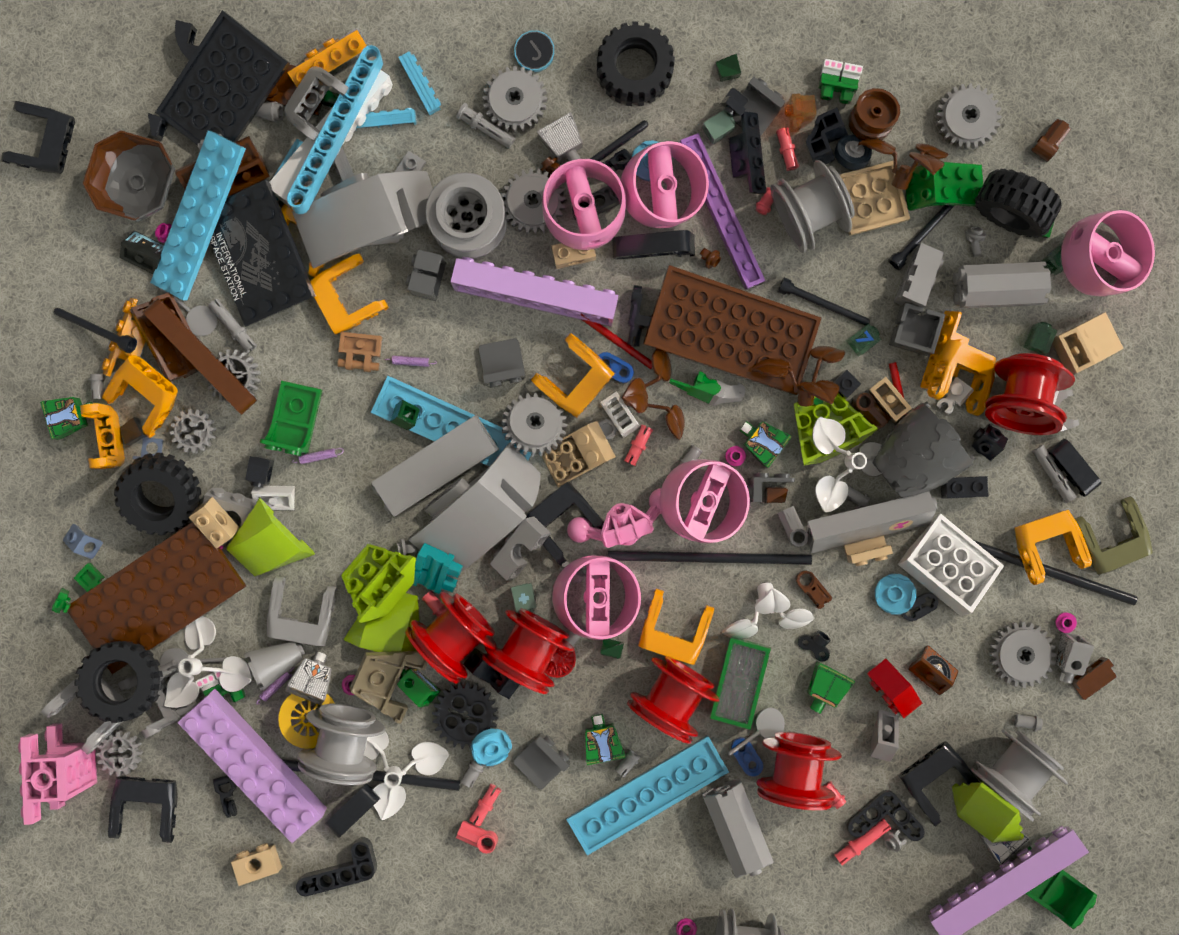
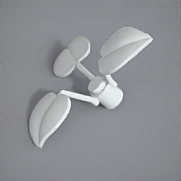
M819 417L816 420L812 432L815 447L824 454H830L835 449L846 455L844 462L847 470L838 475L836 479L832 476L822 477L815 487V495L822 510L830 512L841 506L848 496V485L845 482L839 481L842 477L852 473L854 469H862L869 476L882 474L872 463L881 448V444L869 442L863 444L857 453L845 451L838 447L845 441L843 426L832 419Z
M762 583L757 586L759 599L756 600L753 621L748 619L736 621L726 627L722 634L739 639L755 635L758 632L756 624L759 613H779L782 617L778 621L779 625L785 629L803 627L815 618L810 611L805 609H794L787 614L783 613L790 608L788 598L774 589L771 583Z
M204 616L199 617L186 626V644L190 649L198 650L192 655H188L187 659L181 660L178 666L179 673H175L169 679L164 703L166 707H184L197 699L199 686L193 682L194 676L192 675H198L201 671L222 672L219 677L220 684L223 689L229 692L239 691L251 682L252 672L247 662L240 657L231 656L225 658L223 669L203 667L201 661L194 658L204 650V645H210L216 636L214 623Z
M386 732L378 736L367 737L364 756L374 760L380 753L385 767L384 770L386 771L384 782L379 783L373 789L381 798L373 805L381 820L393 816L405 802V789L399 786L402 776L414 764H416L417 771L423 775L437 773L449 757V753L445 748L434 742L419 743L412 749L414 760L401 770L397 766H388L383 751L389 743Z

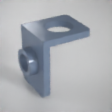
M144 437L141 457L149 454L146 451V446L150 442L157 444L158 450L156 453H162L163 439ZM133 456L132 459H137L140 456Z
M72 524L63 538V541L72 552L90 559L95 557L103 544L101 540L85 535L76 524ZM89 542H93L95 544L93 550L85 552L84 546Z

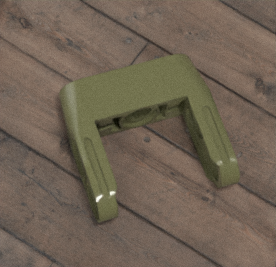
M1131 496L1122 499L1121 504L1131 525L1133 537L1118 542V545L1114 547L1108 546L1100 549L1091 525L1082 516L1075 518L1089 550L1092 567L1097 574L1110 572L1153 553L1149 531L1136 501Z

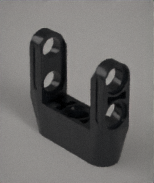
M15 101L14 111L48 120L38 158L7 151L2 152L1 161L7 164L12 162L24 168L33 167L37 171L63 173L68 154L67 146L71 142L75 118L51 108Z
M569 481L526 515V518L535 517L546 528L571 506L576 504L595 527L602 529L604 521ZM548 536L542 545L556 562L562 566L567 561L564 553L552 538Z
M947 741L939 744L924 755V759L916 761L899 775L910 795L918 802L919 807L929 817L930 822L935 827L942 821L940 820L939 813L922 792L923 788L951 767H955L968 785L970 783H980L964 760Z
M128 776L116 777L110 801L108 837L120 838L123 809L126 801L162 804L159 835L162 842L172 843L175 836L173 835V828H175L176 824L174 811L177 808L178 799L176 781L154 778L152 780H145V778Z

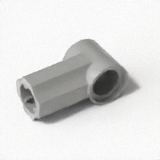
M794 506L777 513L788 536L789 543L795 547L805 545L808 541V533L804 530ZM795 532H800L803 535L801 543L794 542L793 534Z

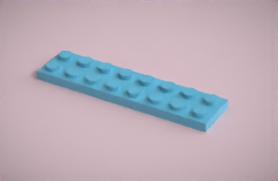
M212 131L207 132L162 250L160 262L154 271L150 283L166 292H170V294L181 300H188L246 148Z
M387 376L371 413L390 421L395 405L404 400L420 409L415 426L409 430L434 442L475 416L390 376ZM479 417L499 450L480 461L490 466L511 440H505L507 433H502V427ZM531 452L523 455L528 461L531 457Z
M707 735L567 817V822L585 853L589 855L729 773Z

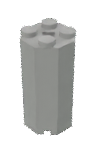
M1046 262L963 265L958 268V273H953V284L957 287V293L954 294V304L959 305L960 309L1046 304L1049 298H1045V294L1051 291L1049 268L1044 269V266L1047 265Z
M729 780L724 782L725 785L717 789L714 786L702 795L735 878L746 874L756 876L762 872V868L771 865L774 861L741 780Z

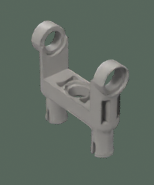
M176 660L158 667L159 671L163 673V677H160V683H163L162 689L158 691L160 696L156 702L164 718L146 726V729L141 731L144 739L179 721L182 715L188 713L197 705L195 703L191 706L187 705L179 708L164 706L167 691L164 679L179 672L178 666L171 669V667L178 664ZM137 675L119 682L120 690H128L137 686Z

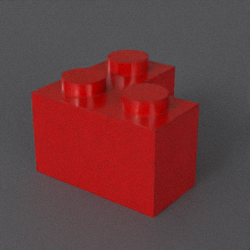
M886 658L867 673L871 679L869 684L876 692L880 690L883 693L881 697L895 715L899 713L904 719L923 704L912 685Z

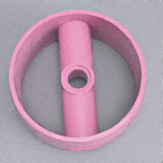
M672 141L649 145L635 154L626 165L621 176V183L626 195V210L636 221L651 228H670L691 219L703 206L709 187L708 174L701 158L686 145ZM645 154H648L653 213L642 203L636 188L637 168ZM672 157L684 167L691 184L689 206L679 219L675 196L677 180L673 176ZM662 181L666 183L667 190H664L662 188Z
M577 159L561 165L551 174L543 191L542 208L544 220L552 235L565 246L578 250H590L605 245L617 234L625 217L626 195L619 177L610 167L596 160ZM587 177L598 179L607 184L615 192L620 202L621 208L617 217L604 229H601L594 197L591 193ZM564 182L567 183L580 234L570 232L558 225L547 208L552 194ZM582 202H587L589 206L586 208H582L579 206V204Z
M1122 210L1106 211L1079 220L1068 230L1061 250L1062 266L1067 279L1078 291L1090 296L1122 294L1137 288L1149 276L1155 256L1153 238L1146 224L1135 214ZM1101 222L1108 225L1116 233L1121 245L1117 242L1110 243L1097 234L1095 230ZM1094 263L1118 278L1113 286L1101 278Z
M696 459L677 466L666 477L660 492V510L666 524L676 534L691 541L715 543L730 538L742 527L749 511V491L743 477L733 467L716 460ZM708 465L698 490L691 496V507L685 522H683L679 512L681 487L693 471ZM727 485L730 496L727 515L715 530L706 534ZM704 497L707 500L705 505L702 503Z
M585 556L571 562L560 572L554 583L552 602L558 619L569 631L588 639L604 640L618 636L631 626L640 609L641 592L636 577L623 563L606 556ZM585 565L586 591L583 598L586 603V632L581 630L572 620L566 600L571 579ZM611 566L623 582L625 602L618 619L609 627ZM596 592H598L600 598L598 602L595 603L593 600V595Z

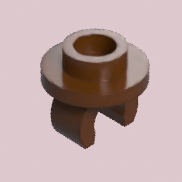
M549 156L541 163L543 167L540 170H546L548 177L560 167L558 163H555L557 157L552 159Z
M703 248L699 253L702 256L701 258L706 261L705 267L708 269L715 268L721 260L718 250L711 252Z

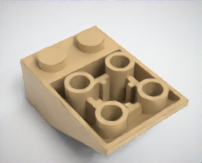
M1106 312L1050 339L1063 366L1072 374L1093 366L1124 349Z
M597 421L562 438L563 441L561 444L557 443L556 450L551 448L550 454L543 451L542 455L557 487L616 457Z

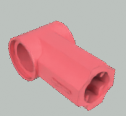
M463 820L456 836L457 839L477 847L485 854L491 853L498 843L496 833L486 831ZM483 838H490L493 845H485Z

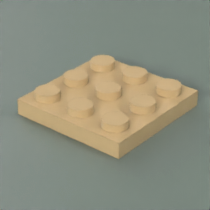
M893 161L840 174L850 194L855 212L854 217L851 218L852 229L849 232V236L910 220L902 189L892 185L895 173L892 172Z

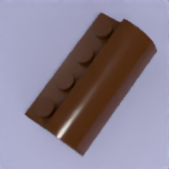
M250 136L235 142L246 148L228 196L270 177L262 156L257 151ZM196 161L175 171L185 190Z
M170 292L153 297L149 302L131 307L130 312L164 377L171 382L182 377L187 378L198 372L193 364L143 313L152 302L159 298L191 331Z

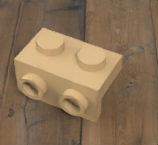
M884 535L844 545L848 563H855L856 566L868 564L867 560L875 558V561L888 559L887 555L893 554L891 546L886 545Z

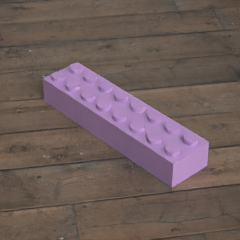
M456 258L451 278L454 291L576 319H589L592 322L612 327L619 296L612 290L603 289L602 292L595 290V287L591 285H583L581 287L576 286L574 282L569 280L559 282L554 281V277L543 275L541 278L534 276L535 274L529 271L515 272L514 268L508 266L498 268L494 267V264L483 261L480 264L474 262L472 258Z
M216 689L211 691L178 721V724L291 843L323 817L327 807Z
M1059 826L1052 831L1053 835L1049 838L1042 837L1034 843L1035 847L1031 850L1023 849L1017 854L1018 858L1015 860H1007L1003 865H999L1001 869L998 871H989L982 876L983 880L979 883L973 882L966 886V891L962 894L956 893L947 899L948 903L941 906L939 904L930 910L931 914L928 915L930 921L939 935H962L1080 859L1089 851L1074 830L1068 826Z

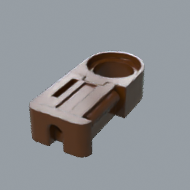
M803 570L797 574V585L809 596L815 605L818 604L816 608L821 609L824 607V604L832 600V596L812 572ZM803 574H808L811 577V582L804 586L800 583V577Z

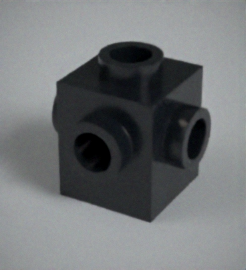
M988 424L984 429L979 428L974 433L973 438L975 439L971 446L977 453L992 461L1004 450L1008 438L999 429Z

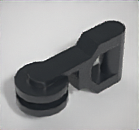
M622 149L615 153L614 157L601 163L608 167H613L615 171L624 170L632 156L627 149Z
M227 775L213 779L214 789L220 795L225 816L227 818H230L231 815L236 816L237 809L234 800L228 802L225 801V798L233 796L237 785ZM230 783L231 789L229 792L221 791V785Z

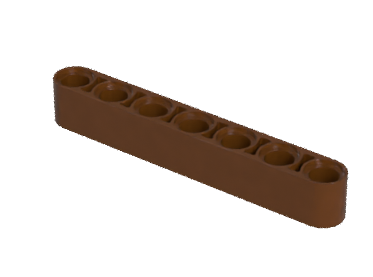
M159 298L143 311L144 315L241 415L257 401L241 382Z

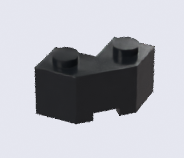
M837 107L817 116L815 126L806 139L813 162L820 160L826 165L835 161L836 159L829 143L848 135Z

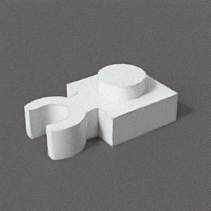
M956 377L950 384L948 393L945 394L947 397L939 400L937 407L940 409L943 405L947 404L948 408L945 410V413L949 415L953 412V405L956 403L961 406L974 390Z

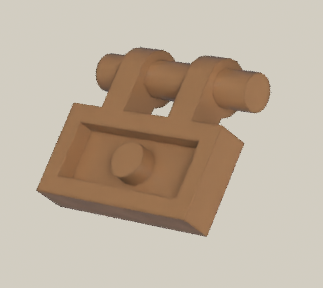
M341 332L338 352L346 353V359H338V367H345L346 370H353V368L363 369L364 372H371V370L379 371L380 364L372 362V356L380 357L383 337ZM354 354L365 355L364 361L354 360Z

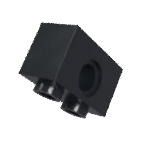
M988 476L956 477L941 486V499L989 497Z

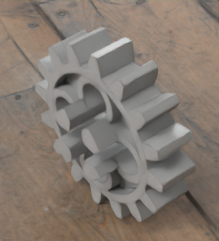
M188 409V414L185 411H181L182 417L175 416L176 424H170L174 431L169 433L175 435L172 442H179L177 448H184V452L187 453L190 451L198 453V448L201 451H205L204 445L211 446L212 444L209 440L216 438L212 435L216 428L211 427L214 420H207L209 414L204 413L202 415L201 410L194 412L193 409ZM187 419L191 420L189 423L190 427L186 425ZM201 423H204L205 427L203 430H195L194 435L187 434L185 435L186 439H182L181 436L184 432L190 433L192 431L191 427L199 428ZM196 436L200 437V443L198 444L195 442Z
M122 730L117 731L116 734L112 732L97 747L101 750L96 753V756L101 757V760L97 763L104 764L102 770L109 769V775L116 772L117 777L123 775V772L127 775L131 773V769L135 770L138 767L136 763L142 761L138 755L143 753V750L138 749L142 743L135 742L137 736L131 738L129 731L124 735ZM117 740L122 742L121 746L117 744ZM118 750L119 753H123L127 750H131L132 756L130 754H125L123 756H120V754H115L112 757L108 756L107 751L109 753H113Z

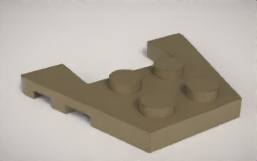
M418 651L365 652L350 686V691L369 705L378 708L386 716L392 717L395 722L401 724L408 707L404 703L390 700V697L404 666L425 671L428 662Z

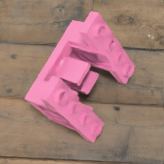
M62 723L47 726L44 735L47 742L45 755H39L38 734H28L20 738L18 750L21 753L19 773L22 775L20 795L23 797L21 817L24 820V825L34 824L41 820V802H48L50 810L60 809L65 806V801L97 783L96 749L87 755L81 749L85 743L63 744ZM43 774H46V780L43 779Z

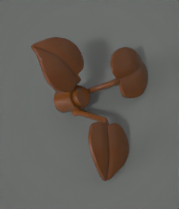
M865 139L858 143V146L864 145L882 154L893 156L892 172L895 173L892 185L902 190L908 188L913 171L918 163L924 166L932 175H935L944 166V162L939 159L947 158L949 155L932 145L918 143L915 145V148L921 151L920 154L916 152H910L909 154L915 160L912 166L901 165L900 168H897L895 146L880 139Z
M817 346L813 348L811 356L817 358L818 361L812 382H802L800 386L797 385L793 370L789 368L790 363L782 359L770 358L762 360L753 367L752 372H759L772 377H782L789 373L793 382L794 392L798 393L797 403L800 406H812L814 404V396L832 405L839 393V386L827 380L816 382V378L822 361L828 363L839 362L844 358L845 351L830 346Z
M655 349L652 355V367L657 377L646 384L642 379L635 378L628 385L621 399L624 400L627 407H632L638 413H644L647 407L666 410L668 412L666 414L667 426L675 438L681 440L685 427L684 414L678 405H672L670 408L668 406L648 404L646 388L660 381L661 378L664 382L669 381L672 374V365L668 354Z

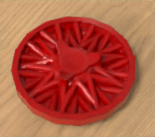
M558 647L544 673L554 678L565 677L571 673L576 663L575 651L570 652Z

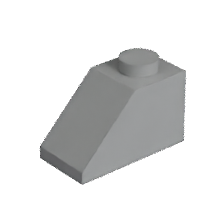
M878 710L871 739L870 757L891 762L899 748V714L895 715L891 712Z

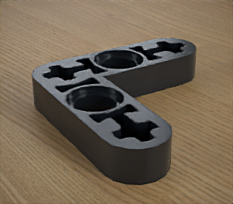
M890 790L880 792L847 822L849 833L854 837H861L888 814L911 841H919L925 834L923 826ZM884 796H892L890 800L896 806L893 810L888 803L883 804L885 801ZM875 808L877 816L872 819L868 818L866 814L868 809ZM899 810L906 812V817L902 821L897 820L895 817ZM863 815L864 819L867 822H869V824L866 825L865 822H863L860 825V831H852L854 828L852 824L855 822L856 824L861 823L863 820L860 817ZM910 822L914 828H918V835H910L912 831L906 824Z

